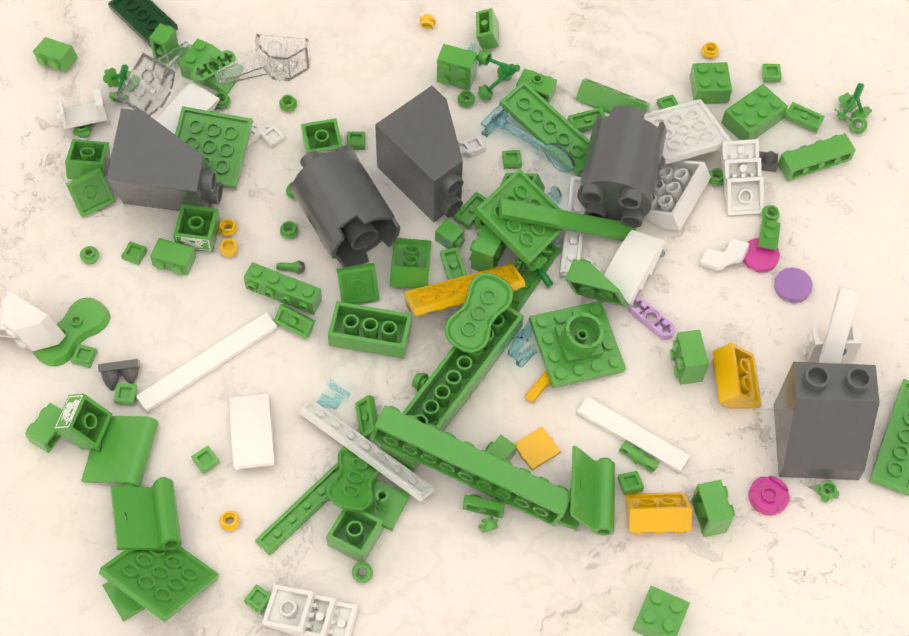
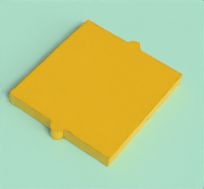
M543 427L538 428L514 443L517 445L516 450L521 455V459L525 460L531 470L536 469L561 453L560 449L553 442V437H550Z

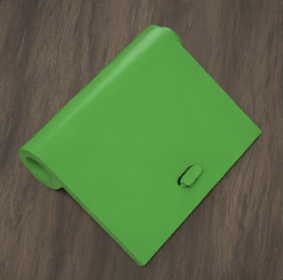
M111 416L98 448L90 450L81 481L89 483H118L120 486L140 487L159 422L147 416Z
M572 446L570 515L595 534L611 535L614 533L615 463L606 457L595 461L579 447Z
M160 477L153 483L152 487H110L117 550L173 551L181 547L182 540L172 479Z

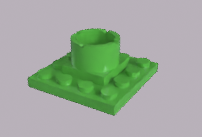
M601 301L529 317L528 320L552 388L625 372V364Z

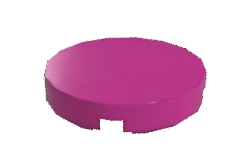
M759 238L748 241L749 249L744 257V264L749 269L752 268L756 270L755 272L759 273L773 270L779 261V249L777 248L775 251L758 247Z
M774 476L757 478L749 489L748 498L751 506L763 515L773 516L780 514L785 510L790 500L787 486L782 480Z

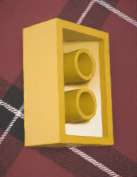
M729 343L713 350V365L715 366V381L718 387L717 396L719 402L731 409L762 407L754 354L734 343Z
M685 492L634 493L625 495L626 520L629 532L635 534H643L644 532L662 534L664 532L685 533V531H691L692 507Z

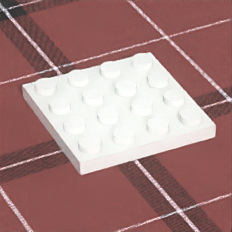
M701 99L644 114V120L657 127L660 122H664L667 128L661 158L665 165L721 150V141L731 140Z

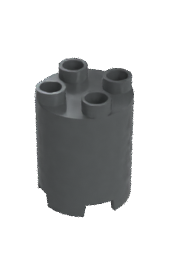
M625 105L613 106L610 116L600 119V115H596L577 193L580 204L585 208V215L619 220L623 225L631 228L642 226L644 217L651 210L667 134L664 122H660L657 127L644 120V109Z
M348 145L342 146L336 151L323 155L319 151H311L305 154L300 160L303 169L291 183L290 190L332 259H337L343 268L362 265L369 262L366 252L376 247L382 241L387 247H391L399 235L400 226L352 147Z

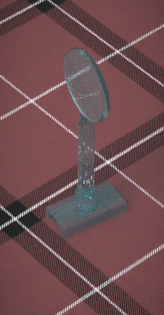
M500 105L481 122V125L485 127L482 135L488 137L497 127L502 130L505 129L544 152L548 161L559 171L570 173L574 170V159L564 147L557 143H549L546 146L510 124L506 120L510 114Z

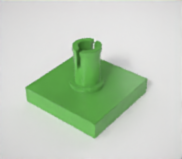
M100 168L65 183L81 217L115 202Z
M374 263L336 269L341 302L358 304L380 300Z
M374 478L372 483L373 502L364 511L383 520L384 528L393 531L410 498V494Z
M108 581L102 585L123 622L146 609Z

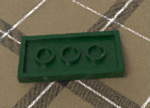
M112 0L108 3L109 8L150 47L149 37L160 23L171 26L175 31L178 30V25L151 0Z

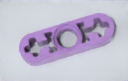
M636 297L633 305L628 306L629 313L662 340H669L673 337L675 331L673 323L643 298ZM653 315L657 320L649 322L646 316ZM663 329H669V332H662Z

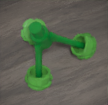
M487 49L479 51L477 61L480 66H487L489 62L499 65L497 69L499 79L490 87L486 84L478 87V95L482 100H491V97L494 95L492 89L503 80H511L513 74L520 71L518 64H507L492 59V53L488 52Z

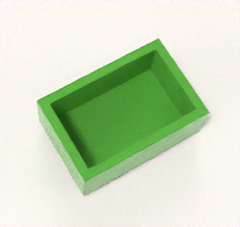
M762 84L727 108L721 123L739 140L756 139L784 119L788 106Z

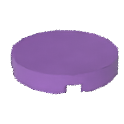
M794 267L785 268L780 271L774 282V288L778 296L783 300H789L791 303L806 300L813 286L811 277L805 271Z

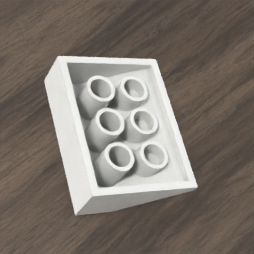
M661 160L651 210L644 217V220L664 229L680 231L711 178L705 162L681 160L665 165Z

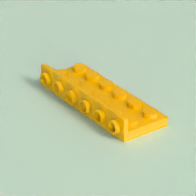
M511 263L404 292L407 309H411L414 316H423L428 312L442 311L447 307L463 305L467 299L471 281L481 273H492L503 278L509 283L513 291L525 287V281Z

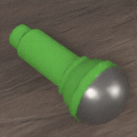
M302 261L293 263L281 262L276 264V269L291 270L300 274L304 272L305 264Z

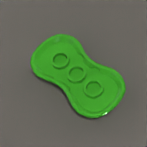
M487 272L473 278L469 285L464 305L450 316L445 325V336L453 346L464 352L475 353L487 345L494 320L512 303L513 290L509 283L503 278Z
M81 298L75 301L68 309L64 318L56 324L66 335L58 345L32 351L38 360L48 366H59L66 363L73 356L78 344L106 328L110 321L108 309L94 298Z
M344 447L337 456L338 473L327 484L326 494L330 502L336 507L347 511L360 512L372 504V483L380 472Z

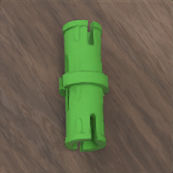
M627 441L619 449V452L632 459L633 463L636 465L640 464L651 473H654L658 467L657 465H659V462L645 454L644 450H639Z

